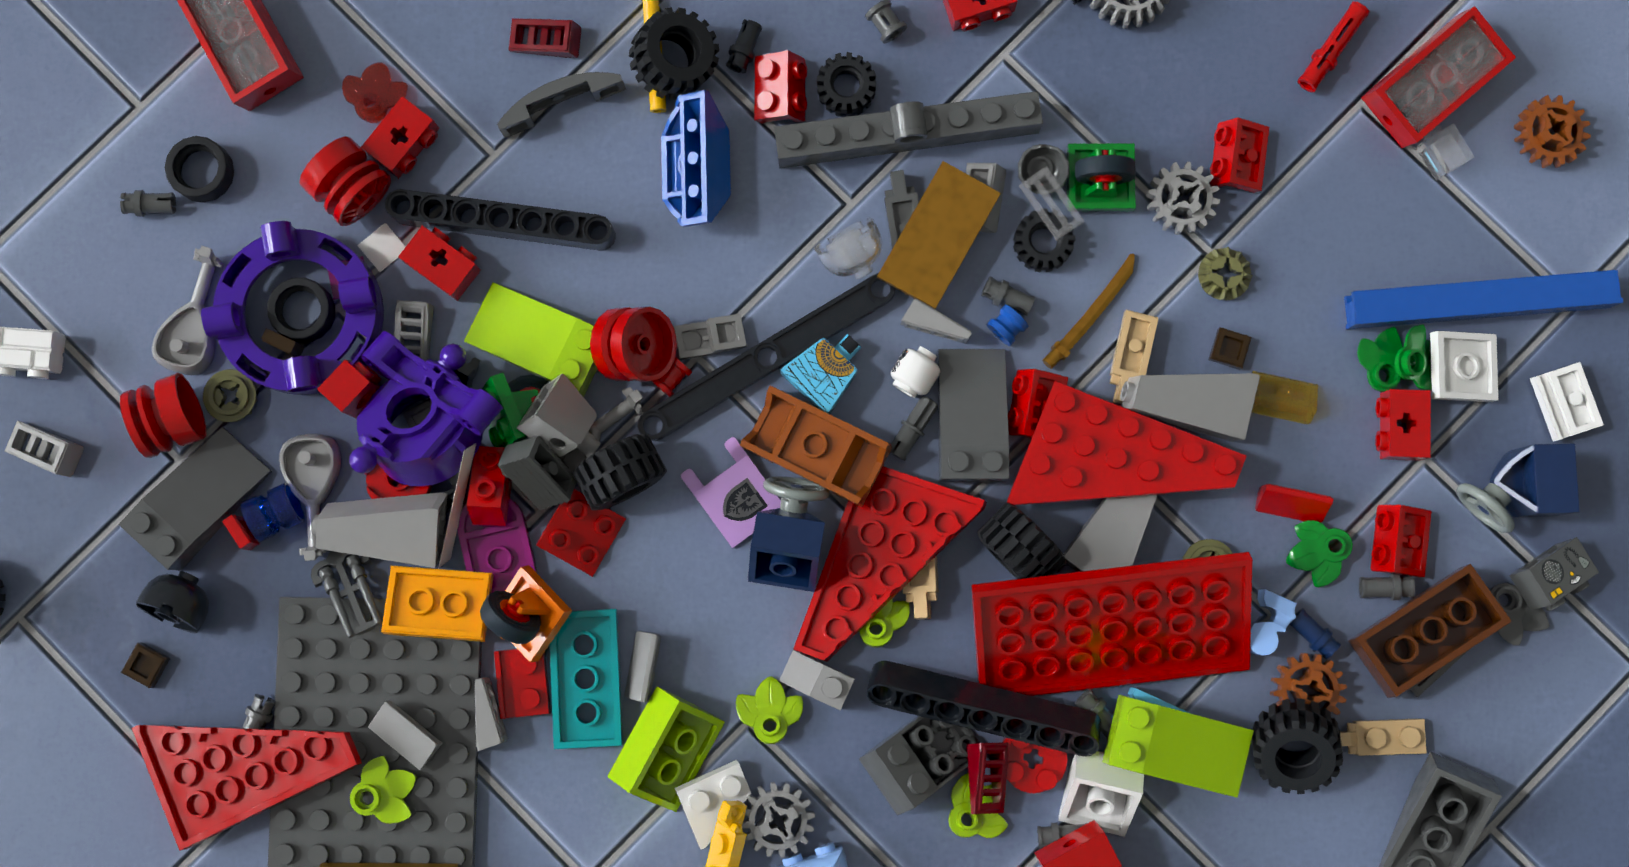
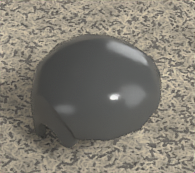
M1046 144L1033 145L1023 152L1018 162L1019 180L1027 190L1036 194H1052L1062 188L1069 177V161L1063 151L1055 146Z

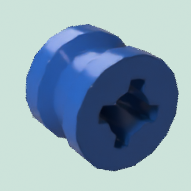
M1006 304L1000 309V315L996 319H990L986 324L989 330L1007 346H1011L1015 342V336L1019 332H1024L1029 327L1023 317Z

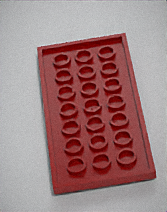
M1249 552L972 584L978 683L1034 696L1250 670L1252 557Z

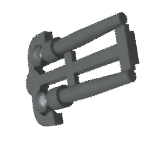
M331 551L326 559L314 565L311 570V579L316 588L322 586L324 581L325 591L331 597L348 638H352L354 635L360 636L375 629L377 625L382 623L366 580L367 574L364 567L361 566V564L367 565L371 563L370 557L361 556L359 558L358 555ZM346 562L352 569L351 574L354 581L357 582L354 585L351 584L344 564ZM331 566L337 568L345 589L339 591L336 579H333L334 573L330 568ZM359 590H361L373 617V620L366 622L355 594ZM346 596L350 600L360 625L354 629L351 627L341 599Z

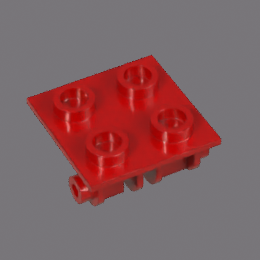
M574 489L570 500L567 503L559 504L536 546L593 577L626 518L608 508L591 510L585 496Z

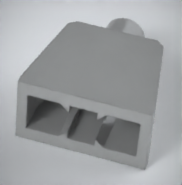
M563 373L541 388L517 426V429L529 438L540 436L541 440H544L545 445H548L549 449L553 450V454H557L558 457L566 455L575 448L586 457H589L601 444L589 432L597 417L595 410Z

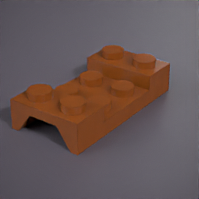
M771 385L766 393L765 406L753 430L740 443V446L745 450L775 463L860 507H863L892 449L888 442Z

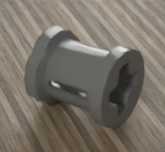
M890 0L880 1L865 14L866 19L872 21L881 33L880 39L884 44L900 36L907 28V24L904 21L900 22L891 9L892 3ZM883 17H886V19L890 23L889 26L886 25V23L883 20Z

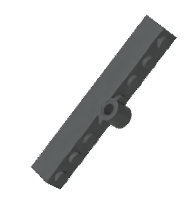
M1038 91L930 106H923L922 102L916 101L904 102L892 106L890 111L775 126L774 131L780 169L1039 134L1043 120Z

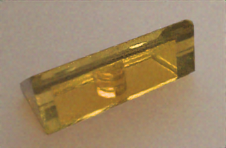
M1252 371V373L1260 375L1252 413L1303 424L1311 423L1317 411V384Z

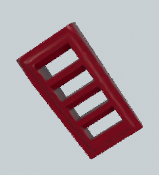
M512 18L509 51L563 58H578L581 26L573 20ZM524 28H529L527 44H523ZM538 29L541 30L540 44H536ZM551 31H555L553 45H550Z
M1008 742L967 745L971 814L1004 813L1009 757ZM986 754H990V761H986ZM985 768L991 769V775H985ZM984 782H991L992 789H983ZM983 796H992L993 803H982Z

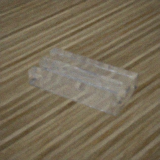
M1047 166L1019 185L1056 241L1084 223L1083 218ZM1044 176L1074 218L1070 223H1068L1040 182V179ZM1033 184L1063 226L1060 230H1057L1028 187Z

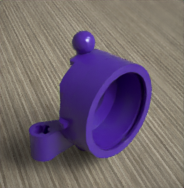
M383 331L361 355V358L370 368L388 379V381L372 394L366 407L357 417L358 439L363 446L352 451L349 463L354 471L361 474L369 473L378 463L389 477L404 485L429 486L440 483L459 472L464 450L476 443L475 456L481 444L483 432L502 411L503 407L486 391L465 386L453 371L463 367L466 362V352L460 345L453 343L443 347L440 352L439 361L431 359L424 361L410 352L392 334ZM430 397L432 402L430 412L420 424L404 429L392 426L395 418L405 408L421 399Z

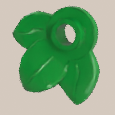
M1416 325L1408 331L1404 347L1400 348L1396 354L1395 368L1401 378L1412 380L1417 388L1432 390L1430 340H1426L1425 325Z
M1390 327L1381 332L1375 339V342L1362 338L1358 345L1357 355L1359 362L1367 370L1369 384L1379 392L1395 389L1400 380L1403 379L1398 375L1395 368L1396 354L1402 348L1401 340L1395 327ZM1380 370L1386 373L1385 381H1382L1379 377Z
M1307 520L1295 525V532L1301 541L1290 550L1286 563L1298 570H1312V580L1315 587H1323L1330 584L1340 575L1342 561L1352 552L1353 543L1350 535L1339 528L1328 529L1321 522L1315 520ZM1337 539L1341 541L1342 548L1336 552L1330 550L1328 544L1331 540Z

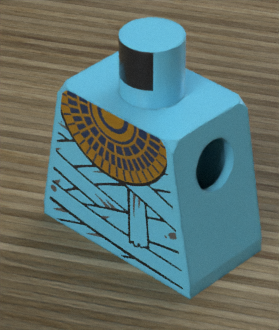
M848 334L835 347L825 338H822L786 364L780 370L781 375L816 408L830 414L857 374L858 369L849 360L861 349V346Z

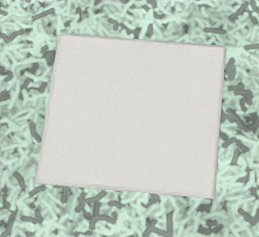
M386 223L357 245L379 272L394 262L406 247Z

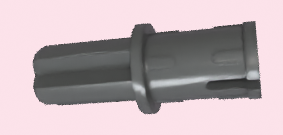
M922 396L907 420L901 421L903 426L891 443L892 449L890 452L904 461L906 460L907 455L919 436L923 437L925 435L923 430L938 408L935 401Z

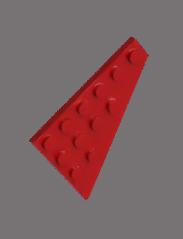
M1054 381L1006 503L1014 506L1048 504L1052 502H1073L1102 498H1124L1128 496L1233 489L1236 486L1247 456Z
M883 466L863 507L850 501L846 504L793 649L828 662L985 509L987 502L983 499Z
M137 725L131 728L179 851L188 849L362 764L350 732Z

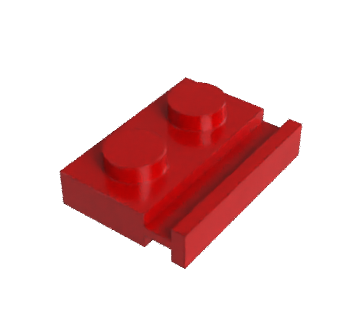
M518 649L494 651L500 719L550 714L545 652L539 661L530 663Z

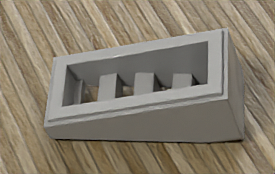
M918 299L913 300L900 324L906 328L961 343H967L972 334L967 328Z
M397 300L394 337L403 345L405 340L420 341V347L404 346L413 354H420V358L427 361L429 359L434 306L427 302ZM407 312L421 313V319L407 318ZM406 326L421 327V333L405 332Z
M17 420L5 452L54 474L71 477L75 472L84 448L72 441ZM28 433H30L31 437L28 441L25 451H23L22 447L25 443ZM42 439L41 444H40V446H39V449H38V451H37V453H36V456H35L34 454H35V452H36V449H37V447H38V444H39L40 440ZM53 444H55V446H54V448H53V451H52V453H51V455H50V458H49V460H47V458H48V456H49V453H50V451H51V449H52V446H53Z
M488 677L475 680L477 751L507 742L508 739L503 720L500 719V711L491 680Z

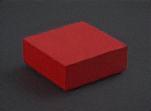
M230 515L222 521L240 549L252 550L260 544V540L243 516Z

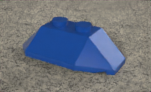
M701 90L678 95L675 102L676 107L669 116L661 135L662 201L678 219L677 221L682 227L712 223L731 196L729 129L709 91Z

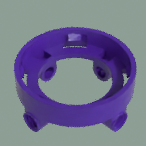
M289 221L269 222L260 227L262 237L245 246L225 268L217 284L213 306L205 307L201 310L202 325L206 335L209 338L218 339L225 356L247 378L272 390L286 394L320 393L317 388L342 363L339 360L352 347L358 333L367 338L364 345L360 343L350 357L352 359L351 363L356 364L360 361L362 364H366L362 360L361 355L382 332L384 306L381 290L368 265L342 242L321 232L295 229ZM322 245L333 247L332 251L346 261H350L345 265L333 254L321 249ZM292 260H305L317 263L328 269L339 282V297L342 307L346 311L343 327L335 341L316 356H298L286 360L272 357L255 343L247 328L245 307L248 294L256 280L265 271L277 264ZM244 355L255 365L271 372L269 376L266 377L264 372L258 370L252 364L249 366L243 359Z

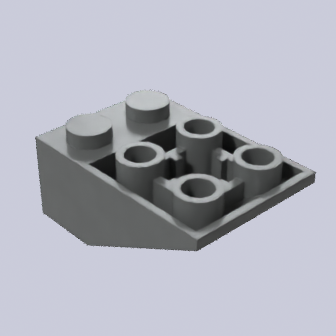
M917 716L860 757L859 760L898 816L917 807L967 768V745L980 742L969 728Z

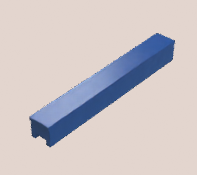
M1618 270L1353 291L1351 292L1352 295L1344 297L1347 318L1346 330L1606 309L1624 303L1623 298H1621Z

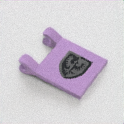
M731 437L724 445L736 461L733 466L705 486L692 469L685 470L681 474V478L730 546L734 548L753 534L757 512L780 508L781 500L778 496L764 489L763 482L765 478L736 438Z

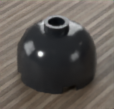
M180 571L178 576L166 573L158 575L148 582L141 591L136 601V606L162 622L165 619L175 623L173 625L175 628L190 633H198L206 619L209 610V600L205 591L197 585L199 579L192 574Z

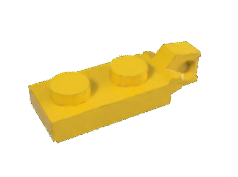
M725 800L722 802L714 834L711 838V846L705 867H739L747 836L742 829L747 805L741 801Z

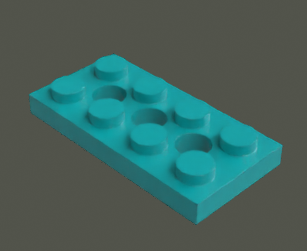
M617 609L572 611L550 643L554 749L622 746L623 728ZM581 635H588L593 640L594 646L589 654L583 655L576 650L575 642ZM582 669H589L595 675V682L588 689L580 687L577 683V674ZM583 703H590L596 709V717L590 723L583 722L578 716V709Z

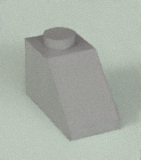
M793 650L779 681L841 711L855 679Z

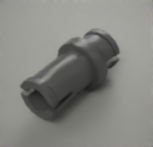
M135 190L134 193H121L120 196L121 199H124V201H120V208L123 214L135 213L137 217H144L146 213L174 214L176 212V208L172 207V205L176 206V197L173 192L145 193L143 190Z
M990 276L982 290L981 296L991 299L992 304L996 306L1006 304L1015 311L1027 316L1035 297L1008 286V281L1002 280L1000 282Z
M1390 574V577H1360L1359 595L1360 598L1391 597V600H1400L1401 597L1414 598L1415 582L1413 576L1400 577L1399 574Z
M1089 689L1077 699L1075 705L1079 708L1095 712L1100 717L1101 732L1108 740L1113 714L1106 708V701L1102 697L1097 698L1093 691Z
M255 694L252 705L247 706L245 710L247 717L242 728L264 729L266 723L271 722L273 718L271 711L273 706H275V700L268 697L264 706H262L265 696Z
M1058 822L1051 823V826L1048 827L1037 826L1039 849L1085 824L1058 826Z

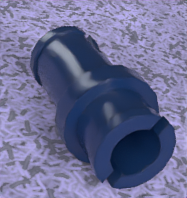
M1303 608L1295 614L1296 618L1289 625L1310 643L1309 648L1313 652L1318 651L1325 659H1328L1339 649L1341 644L1332 637L1333 632L1329 628L1324 629Z

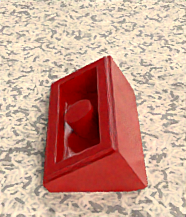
M1265 484L1259 487L1255 509L1258 512L1300 521L1315 520L1322 522L1333 504V498L1278 485Z

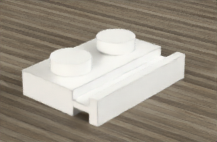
M1581 362L1530 378L1553 442L1604 425Z

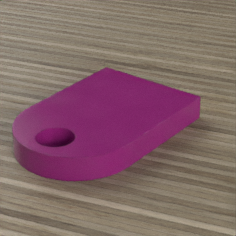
M512 499L509 501L506 526L472 525L467 506H464L457 530L466 571L492 573L493 584L491 593L494 591H505L521 566L530 565L538 574L526 519L522 509Z

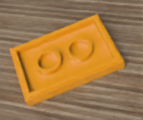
M391 566L381 632L387 635L485 642L487 626L481 619L480 609L492 591L493 574Z

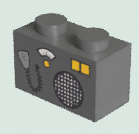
M1576 537L1553 545L1509 576L1531 611L1543 607L1550 611L1566 602L1564 596L1567 594H1576L1586 589L1590 585L1588 580L1598 574L1599 571Z

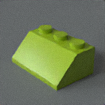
M656 686L607 777L628 793L677 812L681 803L675 787L695 779L725 722L687 700Z

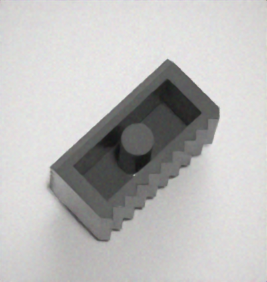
M540 436L506 445L498 463L502 474L506 478H510L521 490L522 495L530 500L540 511L543 508H551L553 505L557 506L559 503H567L577 482L573 472L569 471V467H565L564 462L561 463V459L557 458V454H553V450L549 449L548 445H545L544 440H541Z

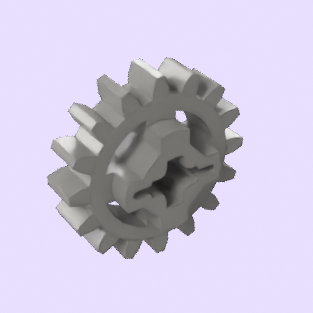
M1175 162L1171 165L1170 172L1163 167L1159 171L1161 179L1154 177L1150 182V185L1155 189L1148 190L1146 193L1147 198L1153 199V202L1147 206V210H1156L1157 214L1152 220L1157 222L1162 219L1164 221L1162 230L1166 231L1170 226H1174L1175 235H1179L1183 228H1186L1190 235L1195 232L1196 225L1203 229L1208 224L1205 218L1213 219L1216 212L1211 208L1217 207L1220 204V200L1213 198V195L1220 189L1219 186H1210L1209 183L1214 177L1212 174L1206 177L1201 175L1203 166L1193 171L1191 170V162H1186L1183 169H1180L1178 163ZM1181 178L1189 179L1193 182L1182 181ZM1163 188H1165L1164 191L1167 194V202L1164 205L1162 202ZM1193 192L1187 201L1178 202L1173 205L1178 196ZM1201 192L1204 196V205L1202 209V205L1199 203V195ZM1173 214L1183 215L1186 219L1177 218Z
M774 781L770 783L769 791H765L762 786L757 787L760 795L757 798L752 795L747 797L752 805L750 808L747 807L745 815L748 816V819L744 820L742 828H750V831L746 833V841L755 838L754 850L758 851L763 846L766 847L767 857H771L773 851L778 850L780 857L785 858V849L790 848L796 854L798 852L796 846L798 841L803 844L808 843L804 835L805 831H814V827L807 823V820L814 818L815 813L805 810L811 804L810 800L806 798L800 801L801 789L797 788L791 793L789 792L790 785L787 782L784 783L782 789H777ZM773 797H784L791 800L792 803L787 805L774 802ZM762 804L765 809L763 818L755 824L756 812ZM770 806L780 816L786 814L783 818V826L786 832H783L775 823L769 825L773 820ZM800 815L799 827L793 835L791 831L793 820ZM769 834L781 837L782 841L772 842L763 838V836L765 837Z

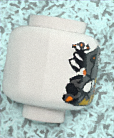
M921 346L917 351L905 349L890 372L894 379L893 386L912 398H915L917 394L926 395L941 372L939 366L934 362L937 356Z

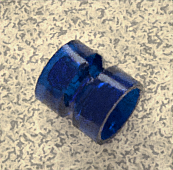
M282 483L268 490L266 498L260 495L241 503L244 520L253 536L260 542L275 536L279 532L280 526L288 530L305 521V514L301 503L291 491L288 483Z

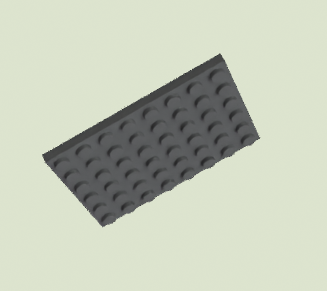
M279 597L274 729L350 732L362 764L270 808L268 867H319L321 863L458 864V867H475L478 778L475 680L481 678L482 642L387 635L381 632L382 623L377 625L375 629L360 636L354 635V637L348 638L331 598ZM341 598L352 629L360 626L349 598ZM357 598L366 622L373 620L364 598ZM374 598L383 623L386 599ZM391 700L443 743L421 770L417 769L368 728L385 701ZM380 756H385L389 765V771L396 769L406 770L416 776V782L412 791L403 799L412 815L398 823H383L374 814L368 816L358 814L350 804L351 791L361 782L363 767L372 759ZM366 791L363 794V800L365 803L371 804L374 796L371 792Z

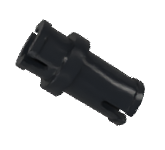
M746 19L742 21L736 42L730 46L728 51L730 58L726 66L730 70L737 73H746L748 63L753 62L755 57L753 50L762 31V26L752 20L747 21Z

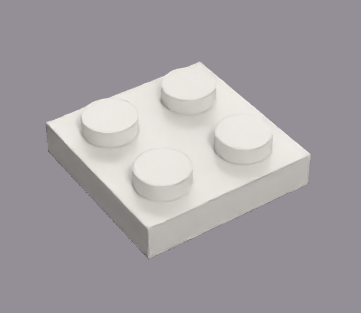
M1450 331L1431 332L1432 399L1477 402L1499 401L1497 335Z

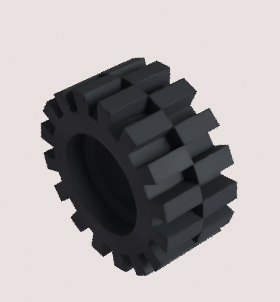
M847 52L846 56H841V53L835 54V59L828 58L826 65L821 66L819 76H817V92L821 104H825L826 110L829 112L833 110L835 115L840 117L841 113L847 114V117L852 116V113L855 112L859 115L863 113V108H868L871 105V100L874 99L876 74L874 70H871V64L868 61L866 63L863 61L862 56L857 55V58L852 57L850 52ZM841 74H852L858 79L860 86L855 94L842 96L836 92L834 81Z
M1042 209L1041 212L1032 211L1029 216H1025L1021 220L1014 234L1013 248L1014 252L1017 251L1018 260L1026 263V268L1033 267L1035 272H1041V270L1050 272L1054 268L1058 269L1067 261L1074 249L1075 235H1073L1074 228L1072 224L1069 225L1067 223L1068 218L1065 215L1060 217L1058 215L1059 212L1056 210L1048 212V209ZM1039 229L1052 231L1056 236V247L1047 253L1037 251L1031 242L1032 234Z

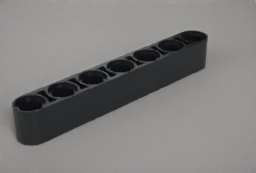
M396 189L390 192L385 200L387 213L399 224L421 227L423 225L429 229L436 227L444 231L598 251L610 248L616 239V233L610 221L606 217L597 214L405 189ZM403 201H410L409 210L404 214H397V206ZM433 206H443L442 214L439 217L429 218V211ZM466 210H476L475 218L468 223L461 221L462 214ZM501 213L508 214L509 219L504 226H494V219L497 215ZM540 218L542 220L541 226L537 230H526L527 222L530 219ZM563 223H574L575 227L571 234L565 236L559 234V227ZM598 226L606 227L607 234L604 238L600 240L591 238L594 228Z
M879 661L872 668L867 688V697L875 705L1078 756H1092L1099 750L1101 719L1095 712L891 661Z

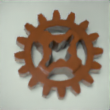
M1546 95L1539 102L1536 100L1532 101L1527 105L1528 110L1524 109L1519 113L1518 117L1522 121L1515 124L1514 129L1520 131L1521 134L1514 141L1517 143L1523 142L1524 147L1519 152L1520 154L1529 152L1531 154L1529 160L1531 164L1540 159L1542 168L1550 166L1552 162L1555 168H1559L1565 164V161L1571 163L1577 159L1576 154L1586 150L1585 145L1581 142H1585L1591 137L1590 134L1583 132V129L1590 125V121H1581L1580 117L1585 111L1584 109L1573 110L1574 100L1563 104L1562 95H1558L1551 102L1549 95ZM1551 128H1552V129L1554 130V132H1555L1554 135H1552V134L1549 132V130H1550Z
M1300 653L1299 662L1294 657L1289 656L1287 658L1288 667L1282 665L1276 667L1281 676L1280 678L1271 677V681L1277 684L1278 688L1270 691V695L1279 697L1280 701L1276 703L1277 706L1282 705V700L1289 699L1287 691H1290L1295 702H1297V698L1305 699V704H1310L1312 701L1316 703L1325 701V705L1320 710L1326 708L1332 714L1339 715L1341 713L1336 704L1337 702L1346 703L1347 699L1340 696L1339 692L1347 689V685L1338 683L1337 679L1343 673L1342 671H1331L1334 665L1332 660H1327L1322 664V655L1314 654L1310 661L1308 653ZM1306 667V670L1303 669L1301 676L1296 679L1290 678L1297 670ZM1323 675L1328 681L1329 689H1327L1322 680ZM1296 685H1309L1314 691L1320 692V695H1307L1306 692L1302 691L1303 689L1297 688Z

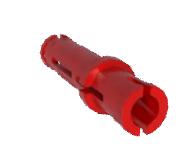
M1352 2L1323 46L1314 51L1311 56V63L1297 81L1304 90L1315 92L1328 71L1335 69L1338 64L1337 58L1370 13L1366 6L1359 2ZM1347 26H1349V27L1347 28V30L1345 31V33H1344V34L1342 35V37L1340 38V40L1337 41L1338 38H1339V37L1341 36V34L1343 33V31L1345 30V28H1346ZM1327 56V58H1326V60L1324 61V63L1322 64V66L1318 69V67L1321 65V63L1323 62V60H1324L1325 57Z

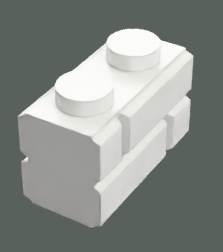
M0 327V375L15 377L16 371H28L27 377L48 379L49 373L60 374L63 366L62 354L65 349V335L52 330Z

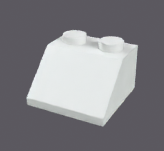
M1097 751L1092 756L1086 757L1074 755L1069 768L1058 821L1078 825L1095 820L1104 832L1125 837L1143 795L1144 774L1102 762L1104 752Z

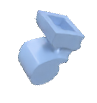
M1259 589L1257 596L1259 606L1268 609L1271 617L1266 622H1251L1250 653L1265 656L1273 653L1278 647L1277 632H1285L1287 626L1296 618L1295 606L1297 603L1266 589Z

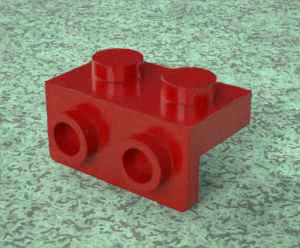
M789 50L755 56V121L760 123L791 119L798 123L805 121V110L807 109V98L805 96L807 66L803 57Z

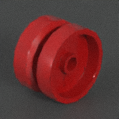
M650 306L623 307L607 310L598 317L592 329L590 348L592 359L598 371L606 378L615 381H653L660 379L670 370L676 356L677 340L675 329L670 319L661 310Z

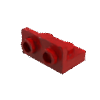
M1239 117L1219 122L1214 135L1215 146L1213 162L1210 167V173L1214 177L1210 181V186L1222 187L1228 185L1252 193L1262 191L1270 127Z
M1038 369L1018 370L1012 383L1013 397L1011 409L1008 412L1009 435L1032 438L1054 381L1067 385L1068 377Z
M1378 505L1371 554V571L1425 578L1432 511L1405 505Z

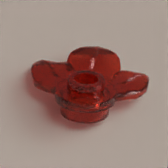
M377 62L368 66L363 71L361 78L347 75L343 80L342 90L345 100L355 106V111L359 118L369 123H377L385 118L388 109L394 107L402 96L406 97L408 85L404 82H392L387 66L382 62ZM375 103L374 106L367 107L368 105Z

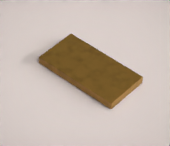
M942 161L878 273L877 278L936 309L1001 193Z

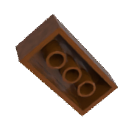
M1468 564L1458 568L1348 640V642L1387 698L1399 696L1512 621L1473 566Z

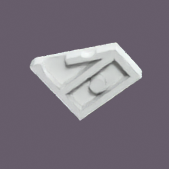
M737 760L675 787V791L701 850L706 848L711 842L722 802L725 800H738L744 803L748 795L752 794Z

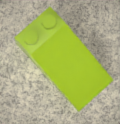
M492 282L464 342L536 376L542 377L549 382L563 373L583 397L597 371L590 348L593 325Z
M1118 695L1102 762L1133 772L1238 798L1254 730Z

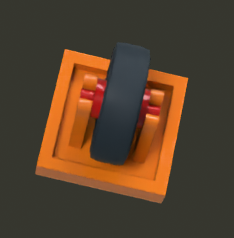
M530 565L520 567L505 591L490 593L480 609L481 619L485 625L501 639L511 642L530 663L539 661L572 612L571 608Z

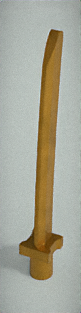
M1130 254L1109 284L1065 337L1051 347L1052 350L1042 360L1048 368L1052 369L1061 359L1064 361L1071 354L1070 350L1114 299L1133 273L1134 254Z

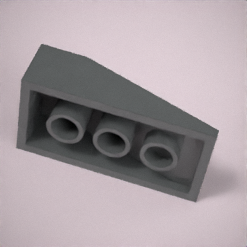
M938 349V366L941 371L938 376L939 482H1006L1009 479V431L1005 349Z
M221 427L142 498L118 525L167 570L182 571L224 525L222 521L233 515L272 471L224 427Z
M1430 752L1413 783L1379 867H1463L1502 797L1495 780Z

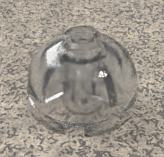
M870 217L867 218L866 226L863 227L861 221L856 222L828 237L827 239L830 244L825 248L822 247L821 243L814 248L819 260L828 271L841 277L854 275L856 279H859L873 271L871 265L878 260L882 252V237L874 219Z

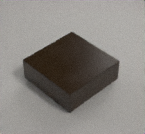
M1219 327L1208 360L1238 370L1243 369L1252 337Z
M267 328L261 337L263 342L295 357L301 356L305 348L303 345Z
M140 642L136 644L121 673L148 688H154L170 658Z

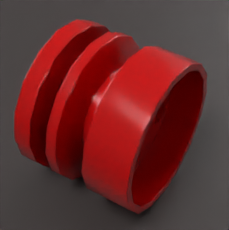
M347 136L338 138L322 148L306 165L299 180L301 187L316 202H324L323 207L325 211L333 215L334 220L340 226L351 225L367 215L381 201L391 184L390 176L384 170H380L379 165L375 161H366V152L351 137Z
M180 373L157 380L154 383V391L149 386L142 385L136 391L131 389L120 395L121 414L126 429L138 451L146 458L158 456L160 452L166 453L171 451L173 440L180 446H186L203 440L206 437L207 427L200 402L189 381Z

